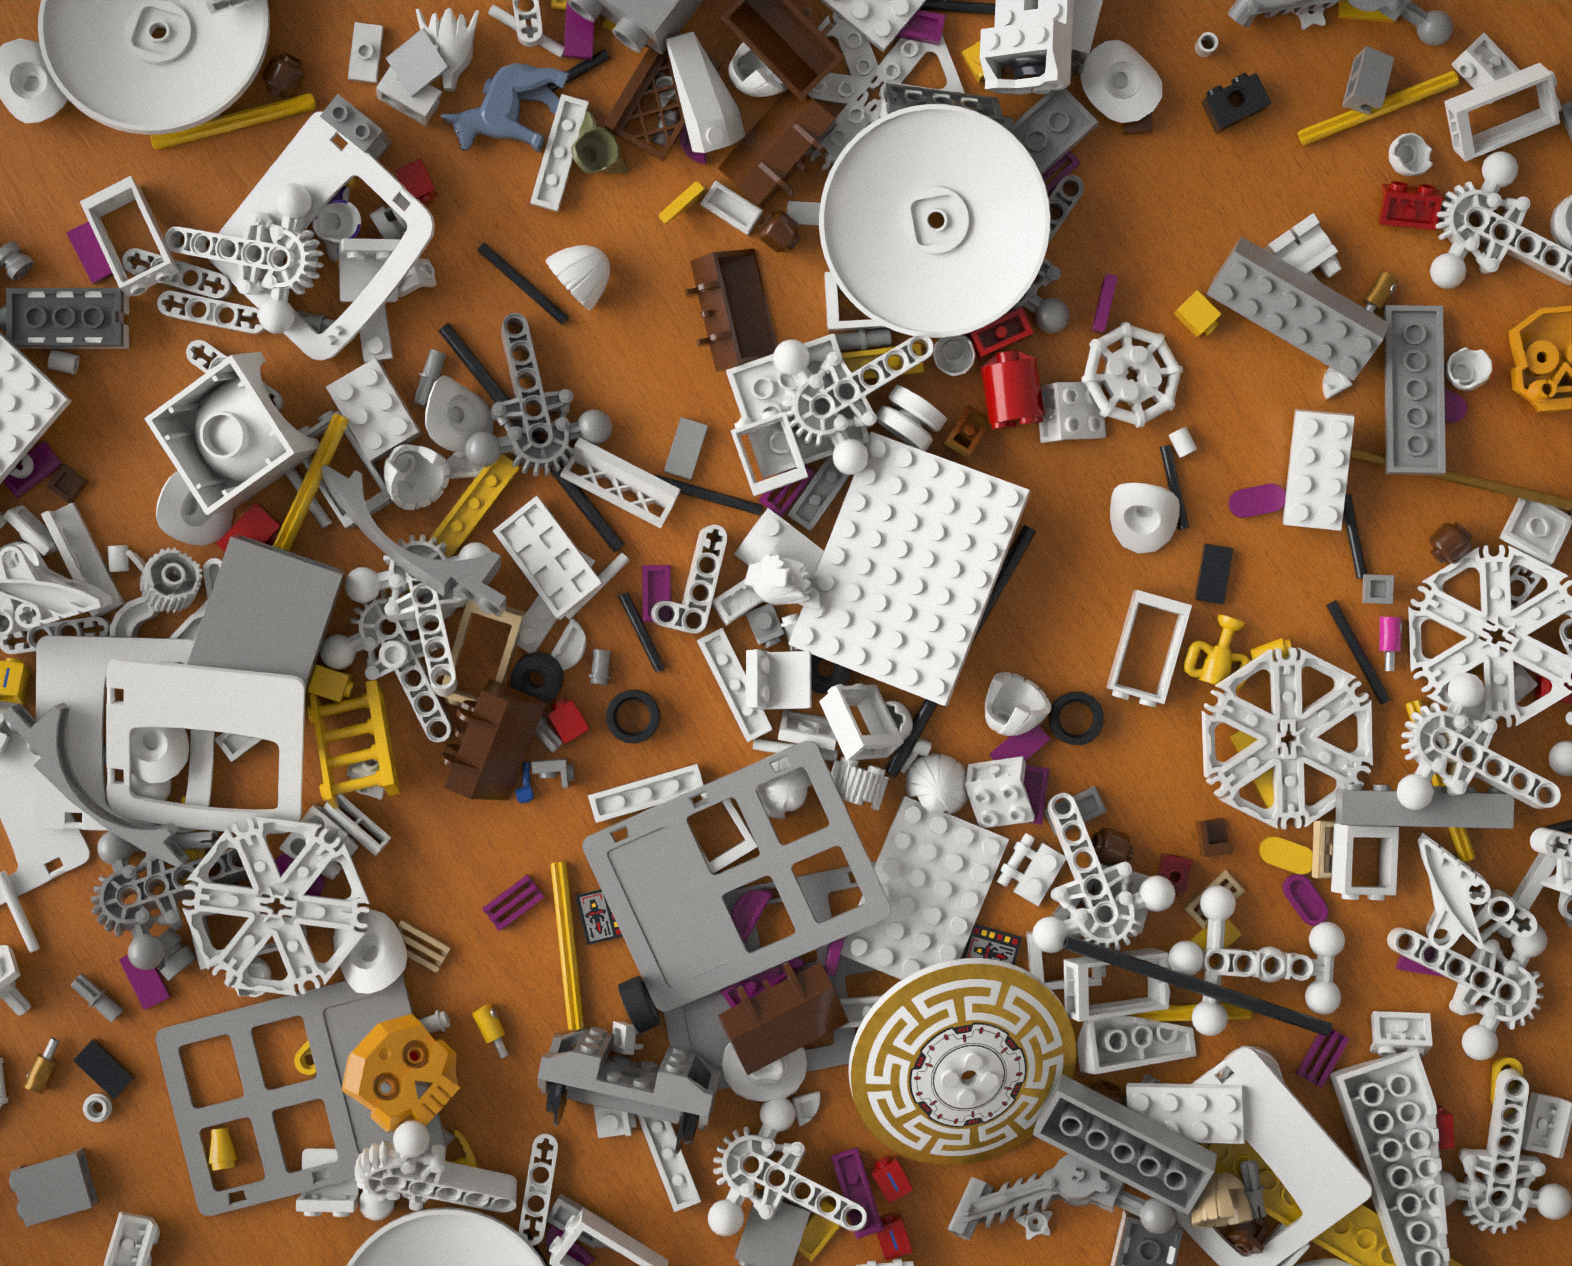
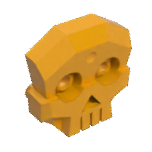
M1572 306L1540 308L1508 331L1510 348L1515 367L1510 370L1512 391L1528 400L1537 410V413L1572 410ZM1538 353L1544 355L1545 360L1543 363L1537 360ZM1562 378H1563V379L1567 382V384L1569 385V386L1557 387V385L1559 384V382H1560V380H1561Z
M413 1014L378 1023L348 1055L341 1091L370 1109V1118L387 1133L395 1132L406 1121H418L426 1127L460 1089L456 1076L457 1053L442 1039L435 1041ZM414 1051L418 1054L419 1058L417 1061L410 1059V1052ZM386 1083L389 1085V1093L381 1091V1084ZM415 1085L428 1086L418 1098Z

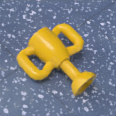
M1218 615V622L1223 627L1218 646L1212 647L1200 640L1193 642L1188 648L1184 661V671L1189 676L1199 677L1198 680L1213 685L1230 676L1232 662H1240L1239 669L1251 662L1246 655L1231 653L1229 649L1234 631L1242 629L1245 622L1224 615ZM1203 650L1207 654L1201 669H1195L1199 652ZM1247 679L1241 682L1236 687V690L1242 689L1246 685Z

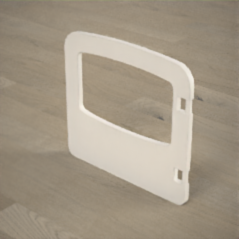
M316 112L309 118L219 232L220 234L243 238L248 224L247 216L251 211L268 213L274 224L281 226L283 216L276 208L275 197L278 190L283 186L297 183L307 189L312 199L309 213L299 221L298 231L302 233L326 204L354 176H359L406 221L407 230L385 264L356 300L323 333L316 332L295 311L293 326L284 334L307 356L315 360H327L335 357L360 332L409 273L433 238L435 230L434 218L428 208L416 199L368 151L364 153L320 117L323 112ZM337 134L348 143L343 150L332 141ZM400 194L411 203L406 210L395 201ZM235 244L231 248L232 255L236 252ZM260 248L257 251L258 260H260L262 256V251ZM209 259L237 287L239 283V264ZM265 288L257 295H244L260 309L263 303L271 299L272 289Z
M44 636L37 642L36 721H39L55 705L64 702L70 708L66 726L68 757L75 776L83 789L98 805L116 817L142 825H162L124 818L115 813L107 802L103 753L106 669L114 658L181 662L187 665L195 640ZM191 729L189 777L185 804L210 807L215 731ZM35 755V763L41 758L39 755ZM35 768V821L38 826L44 829L108 830L70 802ZM67 813H82V822H66ZM177 827L179 829L178 832H191L196 830L191 828Z
M114 658L110 661L106 669L107 800L115 813L124 818L149 823L175 824L176 827L225 832L228 827H230V832H233L232 825L235 823L239 825L241 831H248L249 824L247 823V818L250 817L255 821V828H258V821L255 816L300 821L303 794L306 691L305 683L300 677L128 658ZM115 688L124 689V702L115 701ZM135 727L198 729L256 737L277 743L279 746L278 807L275 809L258 810L206 807L156 800L134 794L131 789V730ZM115 769L124 770V782L115 781ZM272 830L268 834H284L287 832Z
M0 702V708L4 707L6 709H9L12 706L18 705L15 703ZM4 724L1 731L11 736L0 756V819L18 863L16 872L8 876L18 897L85 864L91 857V849L81 829H44L37 825L35 821V767L33 766L35 764V754L27 748V741L20 734L13 732L7 724ZM67 813L66 822H77L73 813ZM60 857L64 866L50 872L46 863ZM0 889V905L6 903V900Z
M1250 1046L1238 1048L1216 1067L1210 1069L1192 1083L1243 1085L1245 1139L1277 1175L1303 1213L1299 1219L1264 1243L1265 1249L1262 1253L1247 1255L1240 1252L1215 1227H1192L1190 1213L1186 1215L1176 1210L1177 1222L1219 1266H1276L1370 1198L1372 1186L1367 1178L1254 1048ZM1229 1066L1234 1074L1222 1081L1217 1074Z

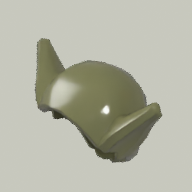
M586 112L579 129V137L571 148L576 165L587 174H595L601 171L605 173H627L629 168L619 159L620 151L615 137L607 129L597 126L592 112Z

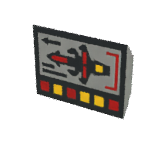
M601 889L575 895L587 945L623 937Z
M974 924L966 943L963 959H993L1014 965L1022 937Z

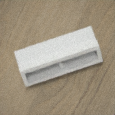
M342 794L337 795L338 804L356 819L355 822L340 809H333L327 801L322 810L375 856L379 855L390 842L391 837ZM362 824L382 843L379 844L378 842H376L370 835H368L363 829H361L359 825Z

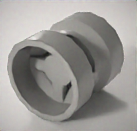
M10 241L0 248V267H5L7 275L13 281L25 276L34 266V261L28 255L21 253V247L15 241Z

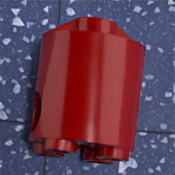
M1019 350L996 353L981 367L989 424H992V429L1016 427V421H1019L1020 425L1044 422L1043 416H1045L1037 359Z

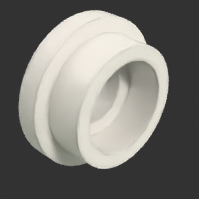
M102 1093L92 1094L85 1100L83 1112L89 1120L102 1122L110 1116L112 1102L109 1097ZM96 1102L102 1104V1112H97L94 1109Z

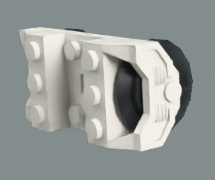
M996 0L995 28L981 29L980 61L985 77L986 90L997 94H1049L1050 91L1063 90L1070 85L1072 77L1084 73V66L1079 62L1071 60L1074 0ZM1001 69L1007 74L1013 75V80L1001 79Z

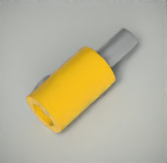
M491 1003L473 1011L471 1014L486 1044L493 1043L500 1059L508 1056L509 1052L501 1038L506 1033Z

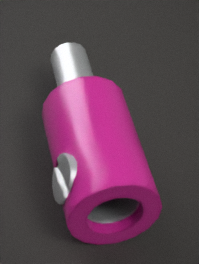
M1380 617L1379 651L1385 652V671H1395V652L1401 651V617Z

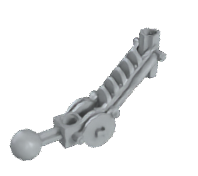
M1236 0L1227 13L1237 23L1248 28L1256 16L1261 13H1265V18L1276 15L1279 11L1281 16L1290 13L1292 10H1294V13H1300L1308 7L1309 11L1316 10L1322 5L1324 9L1330 8L1342 0ZM1347 0L1357 9L1362 11L1378 10L1393 21L1399 15L1417 26L1419 39L1430 46L1443 45L1450 39L1453 32V22L1447 13L1440 10L1426 12L1410 0Z
M1067 1154L1060 1158L1054 1168L1046 1170L1040 1179H1038V1173L1033 1174L1027 1183H1024V1177L1016 1181L1012 1188H1010L1011 1182L1009 1181L996 1193H992L994 1187L982 1180L971 1177L949 1224L948 1231L958 1237L971 1241L977 1225L986 1222V1229L991 1227L999 1217V1224L1005 1223L1012 1213H1014L1013 1220L1023 1214L1025 1209H1028L1027 1215H1031L1039 1205L1042 1204L1041 1211H1043L1057 1199L1063 1200L1068 1205L1078 1207L1094 1204L1111 1213L1114 1212L1117 1206L1139 1216L1144 1228L1155 1234H1162L1171 1230L1176 1222L1177 1215L1175 1208L1155 1198L1146 1201L1123 1191L1124 1182L1105 1174L1094 1166Z

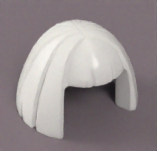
M744 42L740 45L728 69L729 78L739 91L749 96L768 97L788 89Z
M579 245L558 251L546 259L549 268L567 290H571V294L585 308L591 310L601 298L610 277V263L604 252L594 246Z
M412 444L396 446L390 456L386 458L384 465L385 486L393 502L406 510H414L415 508L418 510L420 507L424 508L430 505L431 501L435 502L443 494L442 488L447 487L450 479L448 476L450 475V468L446 462L447 460L440 454L423 446Z
M1000 672L994 675L988 689L985 701V719L988 726L997 733L1006 736H1016L1026 733L1039 725L1050 713L1051 703L1046 698V694L1041 689L1038 690L1039 687L1028 679L1024 681V677L1013 673L1011 675L1010 672Z
M931 753L927 757H919L909 767L905 779L907 796H917L921 805L928 811H948L951 815L966 804L969 798L965 788L967 770L953 757Z
M787 757L771 764L775 772L790 766ZM800 767L758 785L757 792L768 816L775 819H785V812L795 811L803 805L807 796V788L812 785L807 771Z

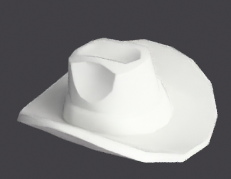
M19 38L7 42L0 47V99L14 117L24 123H40L53 117L65 106L68 99L58 88L49 73L42 56L40 44L36 41Z
M1120 40L1105 41L1091 51L1084 62V73L1080 77L1083 90L1090 102L1111 120L1120 123L1139 121L1153 112L1162 98V81L1157 72L1134 48Z
M444 375L435 381L429 394L425 411V426L430 438L438 445L447 450L465 452L466 442L472 434L479 431L493 433L494 420L490 416L491 410L488 404L465 386Z
M176 471L168 478L161 490L157 502L156 519L159 527L174 539L190 545L204 546L219 541L231 528L234 510L207 516L180 473Z
M1134 482L1118 485L1112 493L1110 504V521L1114 535L1123 547L1138 554L1156 552L1170 541L1176 530L1180 510L1179 499L1172 491L1160 486Z
M133 728L131 730V771L134 775L148 783H164L178 775L188 760L189 742L185 728Z
M370 909L369 913L360 912L358 914V919L361 922H367L368 927L358 928L355 926L354 928L359 931H366V933L340 965L349 986L355 992L366 994L382 991L395 983L405 970L407 962L406 946L395 923L385 913ZM335 929L333 935L335 952L345 940V933L342 929Z
M729 1043L725 1047L722 1067L725 1081L736 1095L747 1100L772 1101L787 1098L797 1092L805 1078L807 1059L805 1050L801 1047L747 1076L731 1043Z

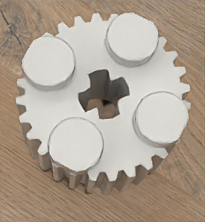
M167 547L166 551L161 549L159 554H154V557H151L149 562L147 561L139 584L141 586L140 591L143 592L142 597H146L145 601L148 602L149 608L157 612L166 610L169 613L172 610L175 613L176 610L180 612L182 608L186 609L194 601L201 585L200 582L203 575H201L202 569H199L200 564L192 561L191 556L187 557V553L181 554V551L176 550L175 547L172 550Z
M845 756L841 757L840 761L835 760L831 775L838 791L842 793V799L857 805H863L864 801L873 803L871 808L879 810L889 777L885 776L886 770L873 765H869L868 770L858 767L859 761H846Z

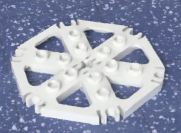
M833 12V21L836 25L825 37L831 36L837 39L851 76L829 72L808 93L815 101L845 105V108L836 118L838 125L821 143L829 153L821 170H828L831 163H835L840 153L859 132L866 128L868 124L880 119L885 83L913 86L902 84V82L926 53L933 52L938 56L947 79V85L943 89L936 90L965 93L942 35L939 46L900 38L878 66L869 40L847 22L839 19L838 15ZM829 15L817 28L820 32L830 23ZM877 77L876 81L874 83H871L873 79ZM883 83L879 92L881 99L879 101L873 99L864 106L869 97L867 90L873 91ZM815 150L811 154L810 161L813 162L818 156L822 155Z
M1499 545V554L1495 557L1488 553V546H1484L1482 551L1484 558H1480L1478 547L1466 554L1458 563L1450 564L1422 581V583L1432 588L1430 591L1424 586L1417 588L1418 591L1424 593L1425 599L1422 602H1417L1414 599L1410 601L1412 606L1420 608V611L1413 610L1408 606L1411 672L1422 667L1423 671L1415 673L1413 676L1414 680L1422 676L1426 677L1428 685L1423 687L1421 691L1428 692L1434 687L1436 690L1426 697L1448 708L1451 700L1446 688L1453 677L1460 673H1466L1483 663L1484 705L1480 708L1467 709L1464 716L1470 720L1480 721L1486 720V716H1491L1490 719L1494 721L1497 717H1503L1506 720V728H1510L1512 725L1511 715L1515 716L1516 727L1572 693L1571 690L1563 685L1566 682L1568 686L1572 687L1570 677L1572 673V652L1570 654H1563L1528 636L1560 615H1568L1572 618V596L1567 594V588L1572 585V580L1565 582L1561 586L1559 583L1569 577L1568 575L1509 545L1508 558L1504 557L1505 548L1503 545ZM1522 566L1547 580L1548 587L1545 591L1511 611L1510 569L1512 567ZM1469 567L1477 569L1480 574L1481 611L1445 594L1442 588L1444 582ZM1430 619L1467 638L1435 658L1428 659L1422 654L1421 624L1425 620ZM1483 629L1489 632H1496L1498 629H1501L1503 631L1502 636L1512 644L1505 641H1498L1497 644H1493L1491 642L1492 637ZM1480 636V637L1486 639L1487 641L1485 642V641L1479 639L1478 637ZM1502 647V648H1504V649H1506V650H1508V651H1507V653H1506V652L1500 650L1499 648ZM1513 662L1550 680L1552 683L1550 693L1526 707L1518 706L1515 702Z
M1289 647V655L1284 659L1281 656V649L1274 648V651L1271 649L1267 650L1215 685L1223 689L1224 693L1211 690L1210 693L1217 696L1218 703L1215 706L1207 703L1204 704V707L1213 712V715L1202 711L1204 777L1207 778L1206 781L1210 785L1220 781V788L1213 793L1217 797H1221L1219 800L1277 829V822L1281 829H1286V821L1289 818H1293L1294 827L1301 828V826H1308L1336 807V789H1345V784L1351 783L1364 785L1363 782L1357 779V773L1362 770L1367 773L1371 772L1369 767L1362 764L1363 761L1373 766L1371 700L1368 699V693L1363 692L1358 696L1355 695V689L1362 684L1358 680H1353L1357 677L1297 647L1296 650L1294 647ZM1310 666L1330 676L1334 681V687L1330 692L1302 710L1301 669ZM1262 669L1270 673L1271 714L1236 695V687ZM1354 714L1356 716L1358 746L1355 751L1345 752L1318 738V736L1349 715ZM1220 723H1226L1258 739L1227 761L1220 762L1216 759L1215 728ZM1286 731L1294 736V740H1290L1289 745L1281 741V737L1286 736ZM1304 763L1335 778L1337 782L1333 792L1313 805L1305 804ZM1273 767L1274 803L1270 808L1263 809L1240 797V788Z
M255 816L258 821V828H255V821L250 817L247 818V823L249 824L248 831H241L239 825L235 823L232 825V829L237 836L234 837L230 832V827H228L187 880H192L199 884L189 883L185 885L184 889L194 891L195 898L192 900L184 899L182 904L186 906L194 905L195 908L188 909L183 907L182 909L207 969L209 970L211 965L217 961L218 965L213 969L212 975L215 976L221 969L228 972V978L224 981V984H229L234 976H236L237 980L231 988L293 996L299 995L295 984H298V989L303 995L307 992L304 983L308 980L314 982L316 989L321 987L318 974L323 979L325 985L366 933V931H359L354 927H368L367 922H361L358 919V914L360 912L369 913L370 908L363 905L358 906V903L370 904V901L346 843L344 842L343 846L336 851L335 847L341 842V837L338 836L332 843L326 841L325 835L329 831L328 827L324 828L320 835L317 836L316 832L323 824ZM272 830L300 833L306 838V846L282 876L266 841L267 834ZM226 849H237L252 887L215 883L210 880V869ZM337 861L342 865L352 889L349 898L337 899L305 894L328 863ZM286 897L294 898V900L286 899ZM275 898H279L281 904L292 908L280 909L278 914L273 913L274 909L272 907L261 904L273 903ZM207 912L249 917L226 948L221 950L215 949L212 946L202 921L203 915ZM301 924L342 929L345 933V940L329 961L320 963L313 955ZM271 936L275 940L288 972V976L284 980L256 978L248 972L249 964Z

